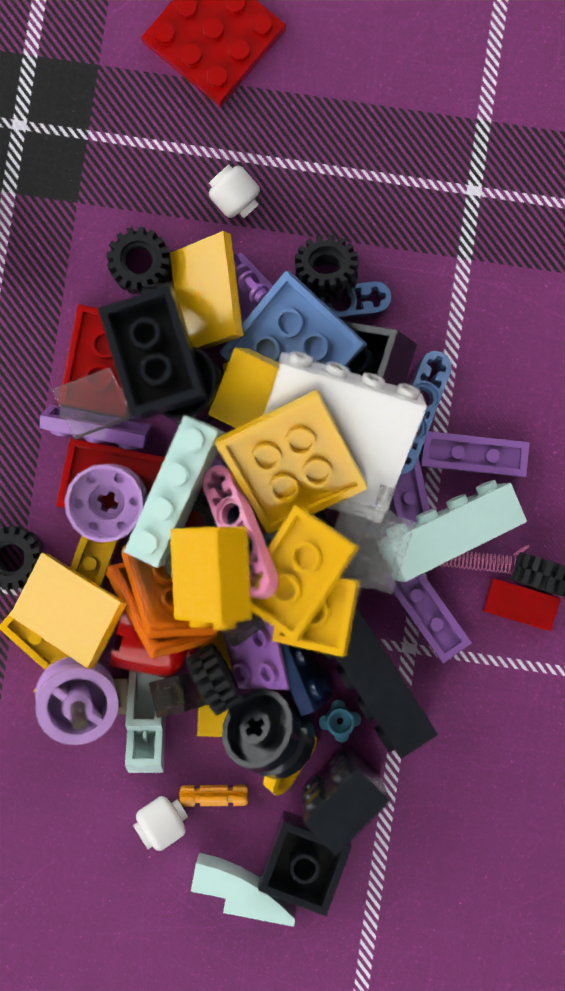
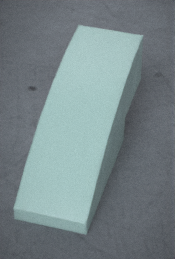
M129 671L125 723L127 729L125 767L128 773H164L166 677Z
M199 852L191 892L226 898L223 911L226 914L293 927L295 924V907L289 902L258 891L259 876L232 862Z

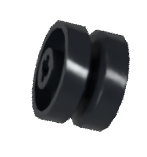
M268 689L251 690L242 695L243 701L228 710L223 723L222 741L227 755L237 765L271 779L288 778L300 771L309 760L315 744V727L310 715L301 716L296 703Z

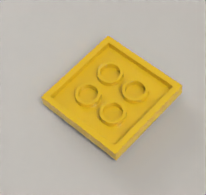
M318 389L216 438L215 445L267 534L281 528L294 505H299L309 513L314 514L368 489L367 483Z

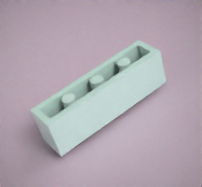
M183 417L124 550L125 553L156 568L168 564L171 558L170 529L184 528L203 486V478L211 468L217 455L216 438L226 434L225 431L194 417Z
M496 480L488 481L477 486V493L470 497L462 494L446 502L448 507L437 512L434 508L417 515L416 519L418 522L407 527L405 523L386 530L387 536L376 542L394 581L407 582L526 523L527 520L512 484H497Z

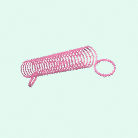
M526 545L519 549L517 552L513 554L514 557L518 555L519 552H523L526 549H528L530 546ZM467 551V555H466V566H465V568H464V565H463V564H464V559H465V553H463V555H462V566H463L464 569H466V567H467V569L469 570L470 568L472 569L471 564H472L473 552H471V554H470V567L468 568L467 564H468V558H469V551ZM475 552V554H474V567H473V569L475 568V564H476V557H477V553H476V552ZM479 552V554H478V567H477V569H479V564H480V556H481V553H480V552ZM484 553L482 554V567L479 569L480 571H491L492 553L489 559V570H487L488 553L486 554L485 569H483ZM494 554V558H493V570H494V572H497V571L499 572L498 568H499V565H500V554H499L498 557H497V570H496V571H495L496 554ZM459 555L458 566H459V568L461 569V568H462V566L460 567L461 555ZM502 555L500 572H506L507 574L510 572L512 565V556L509 557V571L507 572L506 569L508 565V555H506L505 571L503 572L502 568L504 565V555ZM451 559V563H450V565H449L448 567L451 566L452 568H454V566H452V559Z

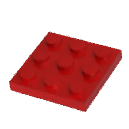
M172 0L141 36L144 45L221 108L284 34L286 24L257 0Z

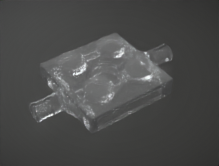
M380 484L374 505H361L345 499L335 526L337 532L360 546L341 576L360 581L357 601L362 588H376L392 594L415 526V522L397 517L388 510L395 489L389 487L386 498L383 500L387 486Z

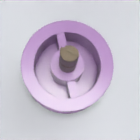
M65 657L47 667L38 680L35 691L36 716L43 731L52 739L69 745L86 744L105 734L115 721L118 712V696L114 680L109 670L99 661L93 669L84 667L71 657Z

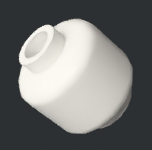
M228 164L209 182L212 187L209 191L210 199L228 218L235 217L238 214L245 218L259 205L255 198L258 196L260 188L242 166L232 168Z
M160 796L137 812V823L133 826L147 849L153 847L157 851H162L185 834L186 828L183 821L188 816L178 800L171 803L166 797Z

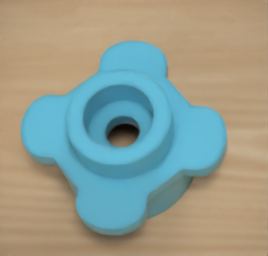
M334 700L331 703L330 711L319 719L321 729L329 730L338 742L347 741L354 726H358L361 722L359 713L351 712L345 707V703L342 700ZM338 718L343 719L342 724L336 722Z

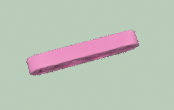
M215 465L206 472L203 478V489L217 527L247 526L248 537H250L253 544L252 551L249 554V565L253 566V568H249L251 597L268 598L275 593L279 580L255 515L231 470L221 465ZM221 477H225V480L221 483ZM220 484H222L223 490L218 489ZM237 505L240 510V516L234 524L230 525L227 518L228 512L231 507ZM257 573L263 574L264 577L259 581L260 588L254 585L259 580Z

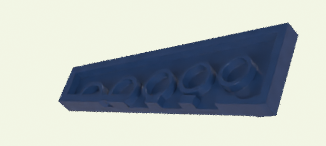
M238 506L231 507L228 512L227 518L230 525L234 524L240 516ZM248 537V553L250 554L253 544L250 537ZM280 643L290 690L301 716L315 712L334 695L332 692L334 684L330 673L327 670H322L313 650Z

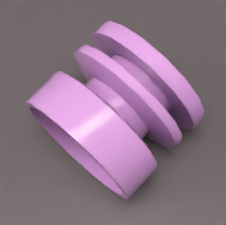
M115 463L91 466L78 473L70 483L65 497L66 515L73 528L85 538L98 542L116 541L134 530L148 498L147 488L140 476L129 467ZM113 492L116 494L114 500L118 503V507L112 506L107 509L105 508L106 501L102 499V496Z

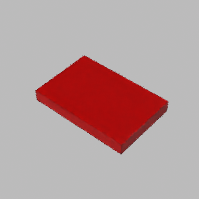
M78 304L58 406L128 419L129 410L98 308Z

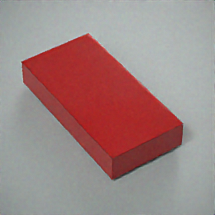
M491 578L482 611L551 632L561 598Z

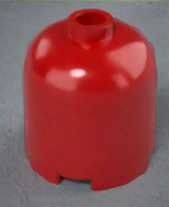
M124 609L116 635H119L115 650L111 652L109 666L158 677H170L181 670L186 657L195 653L196 647L151 659Z

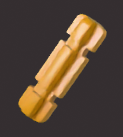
M233 784V788H228V785H200V788H195V785H183L180 788L179 801L183 807H195V803H200V807L228 806V803H233V806H246L248 804V787L245 784Z

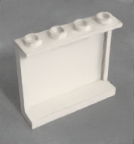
M294 351L291 355L282 352L280 367L264 415L318 389L368 488L327 508L381 523L427 408L423 395L419 389L408 384L400 383L398 386L384 383L385 380L375 374L364 373L361 376L349 372L347 367L338 363L329 362L327 365L314 362L311 356Z

